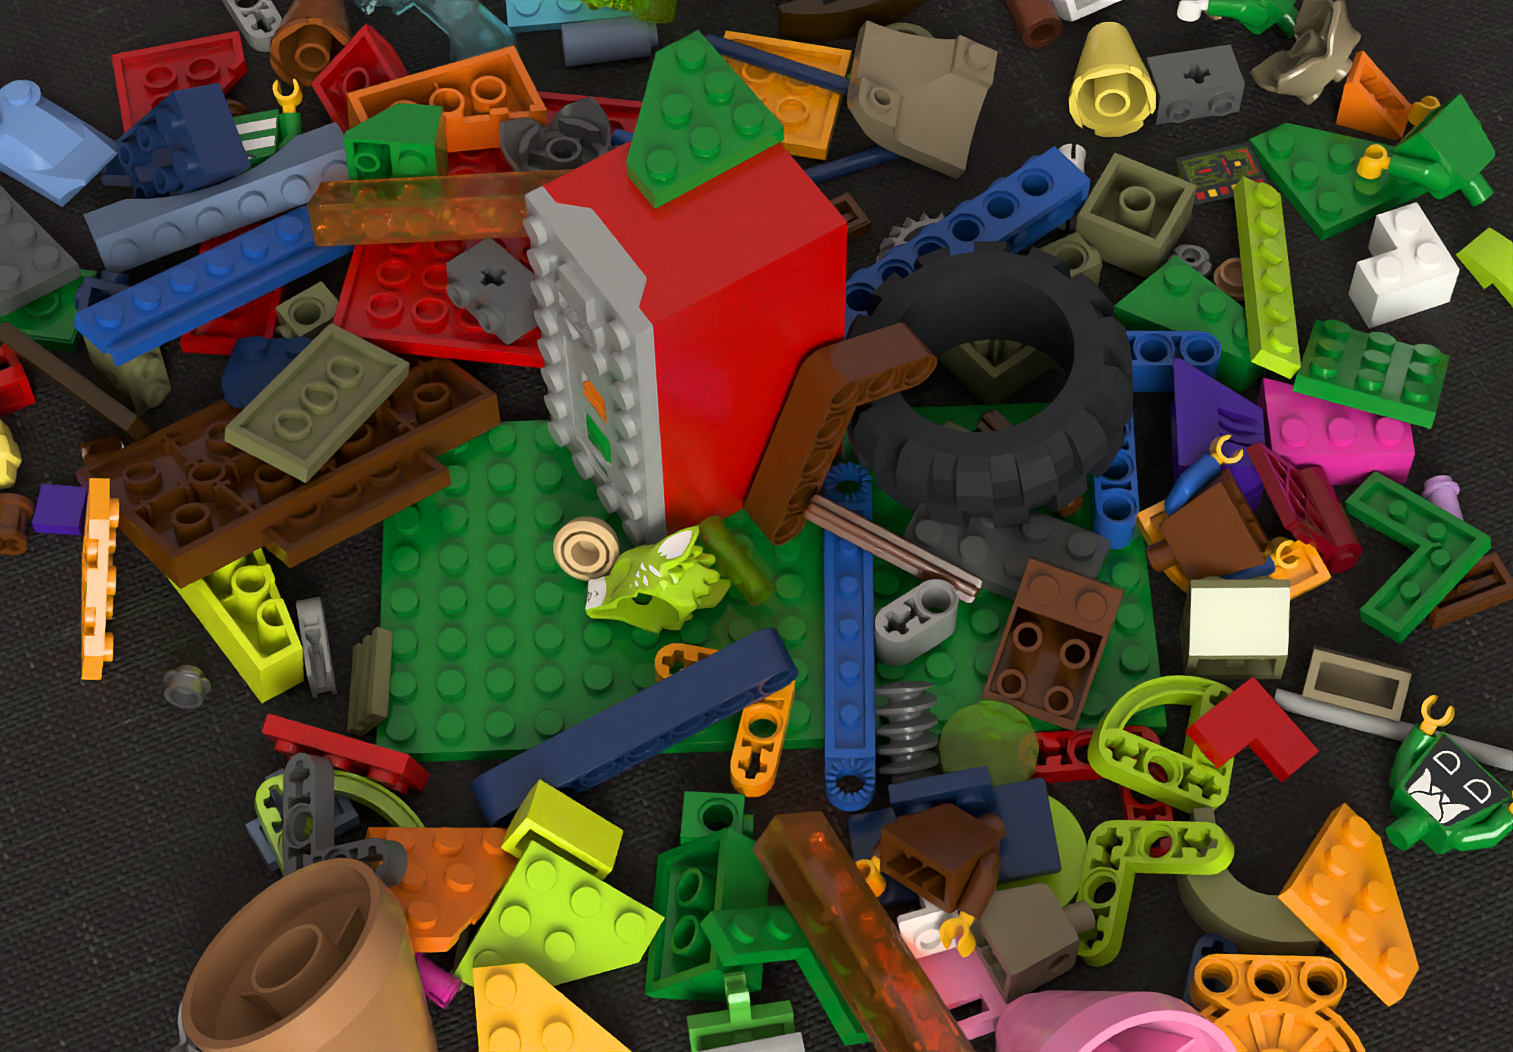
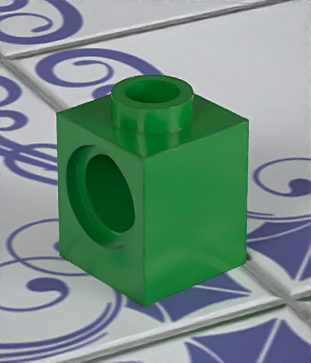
M684 791L680 834L681 845L717 832L707 828L709 825L717 822L725 823L729 828L753 839L754 814L745 813V794Z

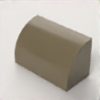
M1314 645L1302 696L1400 721L1412 673L1410 669Z

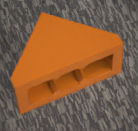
M1363 50L1355 54L1352 68L1349 71L1344 86L1336 125L1394 141L1402 139L1412 105Z

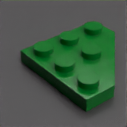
M697 30L657 51L655 54L626 161L627 176L651 205L657 209L783 141L784 126L700 31Z
M1284 123L1251 138L1249 141L1263 170L1320 241L1428 192L1425 187L1414 181L1390 176L1388 170L1385 169L1382 170L1381 175L1376 179H1366L1357 173L1359 160L1364 156L1366 148L1373 144L1381 145L1386 149L1387 156L1392 157L1393 153L1390 150L1394 146L1291 123Z

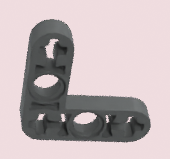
M298 753L292 756L286 765L283 778L284 877L296 870L320 861L350 858L359 860L370 868V862L383 861V864L377 866L376 870H372L388 888L398 885L404 878L408 864L407 852L403 845L398 841L369 838L334 846L333 766L324 756L308 753ZM311 815L314 822L313 830L310 837L306 840L304 834L305 823Z

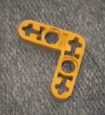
M672 643L664 646L655 657V678L657 683L672 675L669 668H673L675 662L684 663V668L719 650L682 643ZM795 680L783 689L743 709L730 762L731 783L739 794H745L746 797H759L772 789L795 697ZM767 719L776 725L777 730L772 736L759 738L750 732L749 727L756 720ZM753 751L760 754V772L756 774L755 779L746 778L745 771L750 769Z

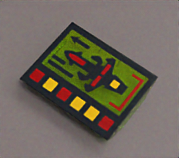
M1249 141L1175 158L1178 177L1197 185L1194 205L1233 198V188L1243 176L1257 183L1262 182L1269 185Z

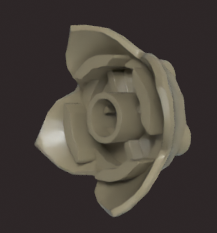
M1304 0L1294 27L1296 43L1290 51L1281 50L1253 68L1250 74L1255 82L1262 89L1278 94L1296 96L1305 104L1310 105L1319 97L1324 86L1331 80L1335 82L1341 81L1352 68L1353 61L1348 57L1361 39V34L1352 27L1349 21L1344 0H1337L1335 2L1332 0Z

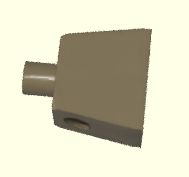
M1038 883L995 891L981 919H974L970 930L976 939L975 950L1004 1002L1008 1004L1070 970L1076 961L1080 942L1078 935L1095 929V917L1090 905L1085 900L1061 907L1050 886Z

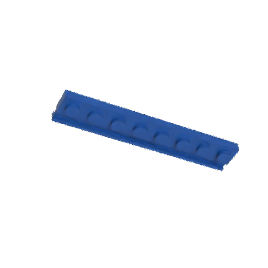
M350 187L316 199L75 313L74 327L103 354L109 353L113 357V363L118 367L353 252L367 203L352 202Z

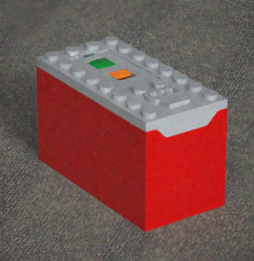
M632 140L525 194L527 217L523 219V225L530 238L531 249L527 250V257L534 270V280L530 282L538 304V309L534 311V316L541 330V338L537 343L545 364L541 368V374L548 389V394L544 396L546 406L551 415V421L547 423L548 430L559 447L566 445L572 453V461L580 476L584 480L591 478L597 486V494L604 508L609 513L615 511L621 518L623 530L628 540L635 547L644 544H656L681 529L695 525L699 526L700 533L743 509L803 362L815 351L845 340L847 221L780 142L657 209L651 205L627 176L626 161ZM842 441L835 457L842 453Z

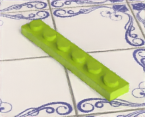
M1243 176L1233 190L1251 362L1291 379L1301 368L1281 193L1266 183H1257Z

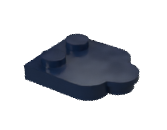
M261 336L238 338L221 379L226 403L230 406L244 409L314 339L307 337H295L292 339L263 338Z

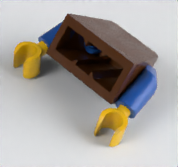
M1223 435L1215 438L1209 448L1210 455H1202L1179 476L1164 502L1166 513L1159 523L1160 530L1165 538L1146 547L1148 559L1158 573L1179 563L1189 581L1200 580L1209 576H1217L1225 580H1243L1257 576H1269L1274 573L1275 566L1291 569L1299 564L1300 558L1295 555H1290L1281 560V550L1285 546L1291 545L1294 541L1284 537H1277L1269 541L1229 468L1221 471L1220 465L1235 463L1243 456V449L1236 450L1230 458H1226L1222 454L1221 446L1223 442L1232 435Z

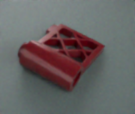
M1259 441L1248 447L1249 456L1284 528L1292 532L1293 536L1304 544H1310L1316 548L1328 571L1342 573L1355 566L1363 547L1324 469L1317 466L1299 470Z

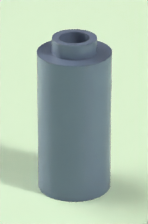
M645 13L560 25L566 67L651 56V47H658L656 22H647Z

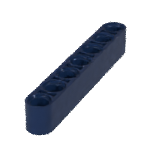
M761 629L486 771L472 782L471 789L489 828H508L520 805L539 779L566 796L573 798L783 689L797 678L799 671L777 629Z

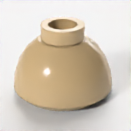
M583 516L569 521L559 530L554 539L553 552L557 563L567 574L580 580L589 581L610 575L613 565L620 556V544L616 532L608 523L596 517Z

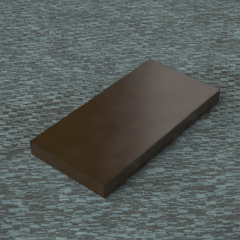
M3 322L0 325V341L33 370L134 443L155 433L136 414L12 324Z

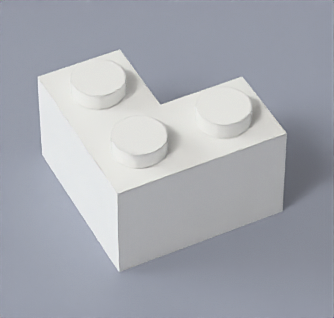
M1412 203L1377 215L1368 249L1373 257L1357 262L1348 294L1368 328L1450 302L1460 269L1418 203Z

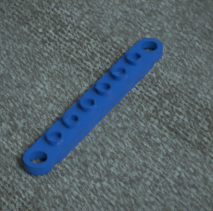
M848 462V465L839 463L838 467L833 466L831 471H828L824 481V496L872 521V482L865 468L862 469L859 464L856 466L852 465L851 462ZM850 480L856 482L861 488L860 491H856V495L851 493V496H848V494L843 496L842 492L838 493L835 486L841 481ZM824 529L825 794L834 807L843 811H857L863 809L872 801L876 782L873 554ZM844 776H856L864 783L863 790H859L858 794L854 792L853 795H850V793L845 795L844 791L840 792V789L836 787L837 781Z

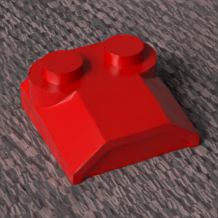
M365 24L314 79L311 85L332 121L337 122L343 134H345L350 129L347 93L409 76L410 74L393 46L371 25Z

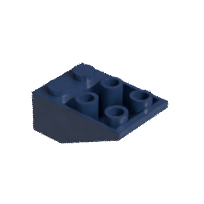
M220 83L173 91L115 141L118 148V159L126 169L133 187L134 199L163 198L199 191L237 177L251 167Z

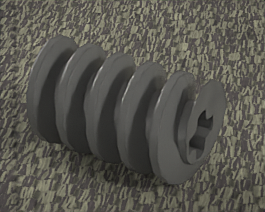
M899 681L874 689V694L889 698L888 704L875 708V714L889 718L888 724L875 728V734L890 738V743L876 747V754L890 757V763L876 768L878 774L891 777V782L887 785L939 775L934 771L928 770L939 763V755L933 751L926 750L938 744V735L926 730L938 724V715L925 710L937 704V695L925 691V689L936 685L934 682Z

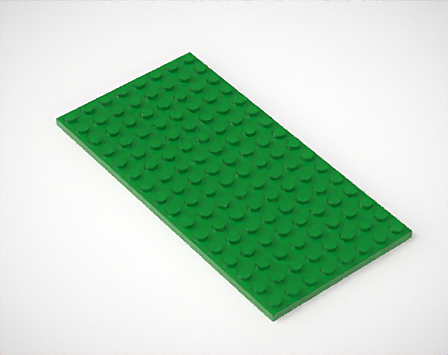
M1050 403L911 408L924 418L940 426H943L949 420L971 432H980L976 424L981 419V415L986 411L998 410L1015 426L1036 416ZM551 420L503 421L500 425L436 457L437 461L449 469L451 485L383 520L380 628L392 631L393 644L388 717L377 725V746L408 754L416 762L511 759L656 684L655 657L658 651L666 645L682 643L721 650L756 631L765 628H775L779 632L799 671V675L795 679V697L782 749L825 748L824 528L807 520L802 531L795 538L780 546H775L768 540L747 515L744 508L700 532L694 545L702 547V553L715 556L716 561L710 568L719 572L721 579H730L731 587L721 602L715 607L695 609L692 612V619L684 622L681 630L662 629L657 634L621 620L590 618L585 611L588 597V581L570 576L559 566L555 559L553 543L557 533L569 521L583 516L599 518L614 529L620 544V555L627 550L635 548V546L628 540L622 527L623 521L615 511L609 513L602 505L597 494V486L591 478L584 480L580 476L572 461V453L566 445L559 447L555 443L547 426V423ZM845 431L842 438V453L834 457L829 471H831L833 466L838 467L839 463L848 465V462H851L855 466L859 464L849 442L847 431ZM867 470L872 482V521L903 536L917 507L912 511L902 506L877 487L875 474ZM1088 473L1086 474L1087 491L1082 494L1084 502L1074 515L1071 514L1068 517H1063L1058 511L1053 513L1047 504L1033 510L1091 531ZM1107 477L1112 480H1118L1115 477ZM845 480L839 482L835 489L837 488L838 493L842 492L843 496L845 494L851 496V493L856 495V491H860L861 487L854 481ZM823 482V485H822V487H821V489H820V492H819V494H821V495H823V496H824V482ZM1108 517L1112 520H1122L1118 517ZM1137 524L1134 537L1127 546L1120 549H1110L1097 577L1100 580L1126 588L1075 730L1096 728L1103 715L1124 694L1139 684L1161 677L1144 537ZM873 554L875 629L876 615L883 607L925 581ZM983 588L980 589L972 603H966L959 599L956 628L953 634L906 665H886L876 657L874 652V688L899 681H928L936 683V685L925 689V691L937 695V704L925 710L938 715V724L926 729L938 735V744L1022 741V739L1034 733L1068 730L981 698L1014 601L989 592ZM638 593L637 597H632L635 603L646 605L651 601L652 595ZM939 608L927 609V611L932 613L944 612ZM675 662L673 668H669L670 674L673 675L679 672L680 669L684 668V663ZM875 694V708L889 703V698ZM1164 704L1149 707L1134 714L1129 718L1125 726H1145L1151 729L1157 736H1165L1167 724ZM743 709L658 754L733 751ZM875 714V728L889 723V718ZM759 719L750 725L749 730L754 736L767 738L776 732L777 727L770 720ZM875 734V746L890 743V738Z

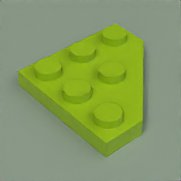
M530 839L456 965L452 975L474 988L472 968L525 963L552 986L639 963L665 917Z

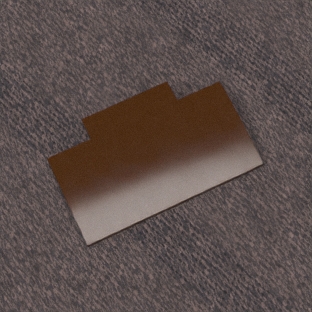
M389 352L410 363L408 377L307 483L224 441L226 426L243 410V408L230 406L224 399L75 472L77 480L87 492L89 478L110 479V498H119L118 527L159 570L182 589L263 546L289 568H292L451 485L449 469L435 458L501 424L497 394L448 358Z

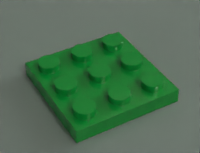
M1316 319L1292 391L1431 429L1450 355L1441 353L1439 349L1431 345L1417 344L1413 346L1398 342L1394 337L1383 332H1371L1369 334L1351 329L1348 324L1338 320H1326L1324 322Z

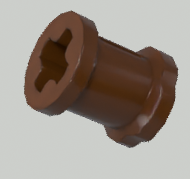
M14 493L0 494V554L19 555L27 551L28 537L25 535L27 520L33 516L35 506L25 496Z

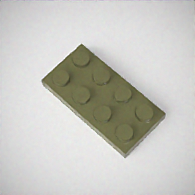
M330 323L226 426L224 441L307 483L408 377L410 363Z

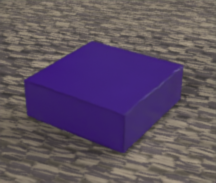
M42 484L32 520L34 531L81 536L86 517L88 492L84 487Z

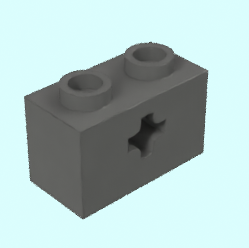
M1231 44L1147 57L1145 67L1156 89V109L1152 114L1156 125L1171 122L1181 123L1190 119L1209 116H1224L1240 111L1245 83Z
M487 237L446 263L448 277L446 290L448 296L458 308L465 307L466 310L476 317L479 325L485 332L489 334L494 333L506 345H509L538 326L534 316V311L538 309V304L530 282L534 280V274L491 237Z

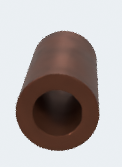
M1004 0L1026 46L1031 48L1043 47L1052 43L1060 36L1063 24L1051 0Z

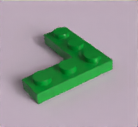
M1374 471L1345 501L1348 514L1414 552L1360 609L1361 621L1399 644L1405 640L1491 549V538L1489 535L1377 471Z
M818 903L711 911L700 923L724 967L796 960L845 1046L880 1041L891 1030L881 1012L878 1001L871 995L856 969L853 958L846 952L831 926L829 917Z

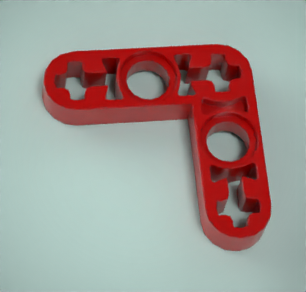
M1124 726L1123 730L1161 746L1158 736L1151 729L1145 726ZM1095 728L1075 730V732L1067 730L1028 735L1022 739L1018 746L1016 767L1019 774L1025 780L1043 778L1045 783L1106 779L1097 774L1090 764L1079 761L1074 753L1078 747L1089 745ZM1060 748H1066V765H1061L1062 755H1059ZM1041 751L1043 758H1046V765H1037L1035 758H1032V752ZM1148 762L1150 775L1158 782L1167 783L1164 768L1157 763ZM1118 784L1124 820L1147 821L1154 819V821H1174L1170 805L1158 800L1149 805L1140 804L1132 798L1130 793L1132 789ZM1166 836L1157 839L1160 840L1159 847L1150 848V857L1159 858L1166 855L1172 846L1171 837Z

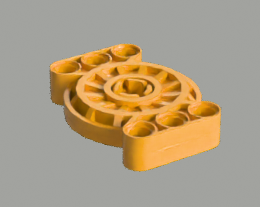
M1212 954L1202 958L1196 965L1189 986L1191 1002H1193L1204 1017L1226 1034L1237 1052H1366L1356 1033L1340 1015L1334 1012L1346 989L1347 978L1344 969L1333 959L1320 956ZM1207 978L1218 979L1223 982L1227 990L1220 993L1211 992L1204 986L1202 980ZM1269 980L1276 985L1279 992L1275 994L1264 993L1257 988L1255 981ZM1310 981L1322 982L1327 985L1331 994L1325 996L1318 995L1311 991L1307 983Z

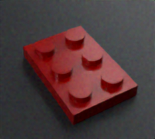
M269 713L261 732L275 743L273 748L275 751L287 755V760H290L292 756L298 753L324 756L332 764L333 770L353 773L359 776L366 775L367 778L379 782L381 786L396 794L406 796L409 788L424 793L430 775L428 771L408 754Z

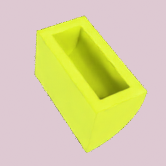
M539 779L512 819L501 848L519 859L530 839L603 881L613 869L624 830Z

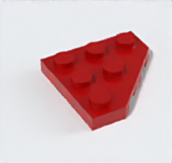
M239 31L111 55L124 134L173 91L220 83L225 95L247 73Z

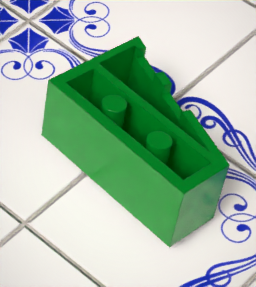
M1177 255L1114 306V318L1126 328V331H1203L1214 335L1220 341L1222 347L1216 381L1235 391L1242 393L1269 370L1251 362L1246 309Z

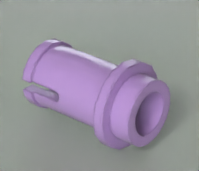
M1447 475L1436 476L1427 480L1424 483L1425 490L1421 494L1422 498L1464 521L1457 495L1460 492L1458 483L1453 482L1452 478Z

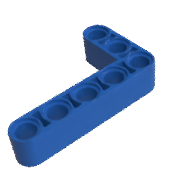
M1126 331L1132 355L1133 392H1174L1173 359L1176 358L1182 359L1216 380L1222 347L1220 341L1214 335L1203 331ZM1133 410L1132 418L1123 427L1124 443L1108 470L1100 477L1088 473L1091 531L1111 540L1110 549L1123 548L1132 541L1139 509ZM1107 477H1115L1118 480H1112ZM1108 517H1118L1122 520H1112Z

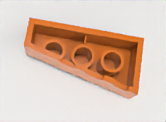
M514 45L347 93L350 129L397 103L443 106L447 152L500 148L499 130L500 122L529 118L535 120L541 126H546L547 109Z

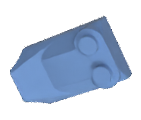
M16 80L0 89V171L61 207L67 204L118 154V148L114 140L44 98L36 83L29 80Z

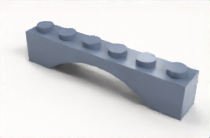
M333 122L295 136L280 151L265 162L244 174L218 185L171 197L124 199L83 214L105 269L118 273L350 187L344 134L337 122Z

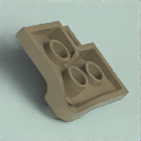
M867 20L859 29L848 86V108L864 133L883 148L958 179L966 169L978 116L987 91L993 84L998 51L962 35H959L956 39L928 38L895 31Z

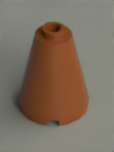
M294 0L270 42L271 67L281 80L294 88V78L301 90H303V86L312 87L311 83L353 38L343 0Z

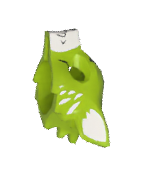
M695 525L681 529L656 544L640 545L621 554L613 565L610 575L588 581V597L585 611L590 618L621 620L657 634L662 629L681 630L684 622L692 619V612L695 609L715 607L721 602L731 587V580L721 579L719 572L710 568L716 561L714 555L702 553L703 548L694 545L699 535V526ZM638 593L652 595L651 601L646 605L635 603L632 597H637Z

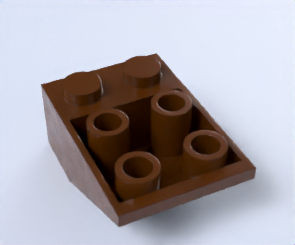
M1035 556L1029 558L981 698L1075 732L1126 588Z

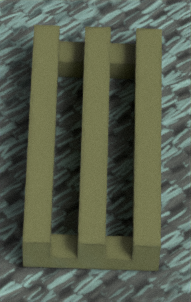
M376 627L372 632V636L367 635L363 638V644L357 643L353 646L347 732L362 737L388 717L393 644L392 631Z

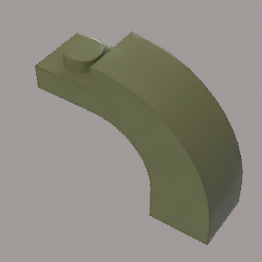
M1213 807L1193 808L1189 822H1210L1216 824ZM1211 840L1208 848L1197 850L1203 857H1206L1208 849L1216 848L1217 844ZM1186 841L1187 847L1192 848L1191 845ZM1227 868L1213 875L1175 874L1177 890L1193 920L1206 934H1220L1235 943L1239 954L1315 955L1320 939L1278 898V895H1266L1245 887L1231 875Z

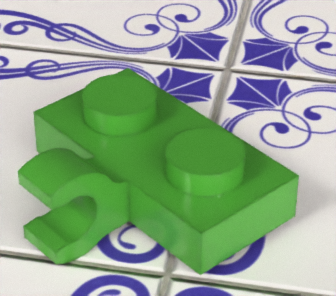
M744 971L723 974L728 1010L686 1016L691 1052L795 1033L794 1016L790 1000L750 1006L749 991L746 988Z

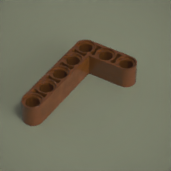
M897 323L823 347L812 353L803 362L744 504V510L773 545L780 546L789 542L805 526L807 519L804 517L805 509L811 498L820 492L856 406L917 386L934 371L938 361L937 357L907 324Z

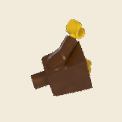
M948 803L920 813L900 815L892 823L881 828V838L871 850L874 854L871 860L862 859L852 864L849 871L850 880L857 889L862 890L868 899H876L884 892L886 887V880L880 873L883 871L948 914L958 909L960 911L958 918L946 920L941 925L939 934L946 950L949 949L955 937L963 935L959 939L957 950L961 957H967L976 947V939L970 927L974 919H981L995 891L1003 863L999 853L1000 841L1006 835L1004 823L999 816L992 812L975 818L954 804Z

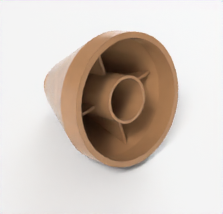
M335 858L308 865L283 877L258 894L233 916L207 947L191 974L183 996L181 1018L184 1030L188 1037L203 1052H438V1043L403 906L397 896L367 864L355 859Z

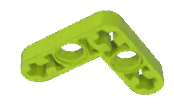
M1110 820L1098 825L1091 833L1088 841L1076 902L1085 900L1090 905L1094 916L1098 917V921H1095V929L1078 935L1080 942L1077 955L1085 963L1095 967L1110 963L1118 955L1122 944L1136 873L1218 874L1230 865L1234 857V845L1229 836L1218 825L1210 822ZM1166 836L1172 838V846L1166 855L1159 858L1150 857L1151 845L1157 839ZM1117 838H1119L1123 842L1122 845L1113 847L1110 855L1106 851L1107 846H1114ZM1213 840L1217 847L1208 849L1206 857H1203L1197 849L1208 848L1210 841ZM1186 841L1191 845L1192 848L1187 847ZM1112 864H1113L1118 870L1112 869V868H1111ZM1106 882L1115 883L1116 891L1109 901L1101 904L1094 902L1095 891L1100 885ZM1099 931L1104 936L1103 940L1095 941L1091 949L1087 945V941L1096 939Z

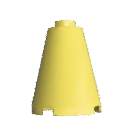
M1103 22L1094 26L1089 31L1068 96L1069 112L1075 123L1082 129L1083 125L1095 130V135L1101 137H1121L1139 130L1144 125L1143 120L1150 113L1153 114L1156 109V89L1128 30L1116 22Z

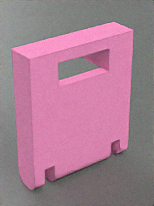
M963 935L955 937L956 945H958L959 939ZM901 938L892 941L895 956L890 957L884 945L873 948L877 966L918 1052H940L996 1031L997 1022L1002 1012L1010 1003L1006 1004L975 949L967 957H961L956 947L914 960H908ZM981 998L982 1013L941 1028L936 1017L937 1014Z

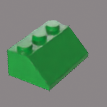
M727 827L658 854L653 911L665 918L649 944L645 995L651 998L727 1002L723 974L744 971L746 988H748L749 994L761 990L763 963L724 967L700 923L711 911L767 907L771 848Z

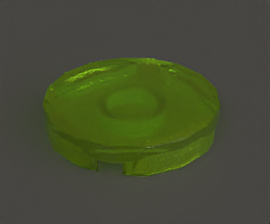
M993 700L979 701L976 705H970L967 708L963 707L954 712L943 727L939 743V755L944 773L988 765L994 787L1029 780L1035 771L1039 753L1036 734L1025 714L1010 704Z

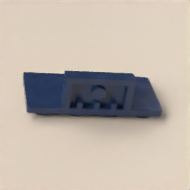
M988 765L891 784L888 785L892 808L852 815L848 818L854 863L862 859L871 860L874 856L871 850L881 838V828L892 823L898 816L920 813L948 803L954 804L975 818L992 812L1003 821L1006 835L1000 841L999 856L1002 859L1003 866L997 885L1055 874L1062 870L1047 787L1043 778L994 787ZM883 871L880 873L886 880V887L879 897L870 900L861 889H858L860 904L865 911L919 900L917 893Z

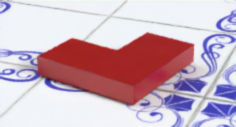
M1251 677L1185 731L1217 769L1221 768L1249 745L1281 783L1319 752L1254 677Z

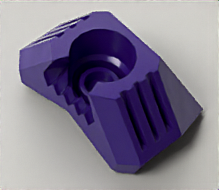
M1173 359L1175 401L1170 402L1174 484L1179 476L1202 455H1210L1209 448L1215 438L1223 435H1232L1223 442L1221 446L1222 454L1226 458H1230L1236 450L1243 449V456L1235 463L1220 465L1221 471L1229 468L1252 511L1257 510L1264 486L1247 448L1258 441L1265 445L1263 409L1182 359Z

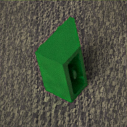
M397 103L345 132L344 145L352 202L441 208L449 172L443 106Z

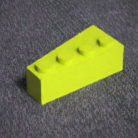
M261 548L182 589L169 579L261 703L304 681L303 648L285 602L281 599L276 587L275 577L270 564H267Z

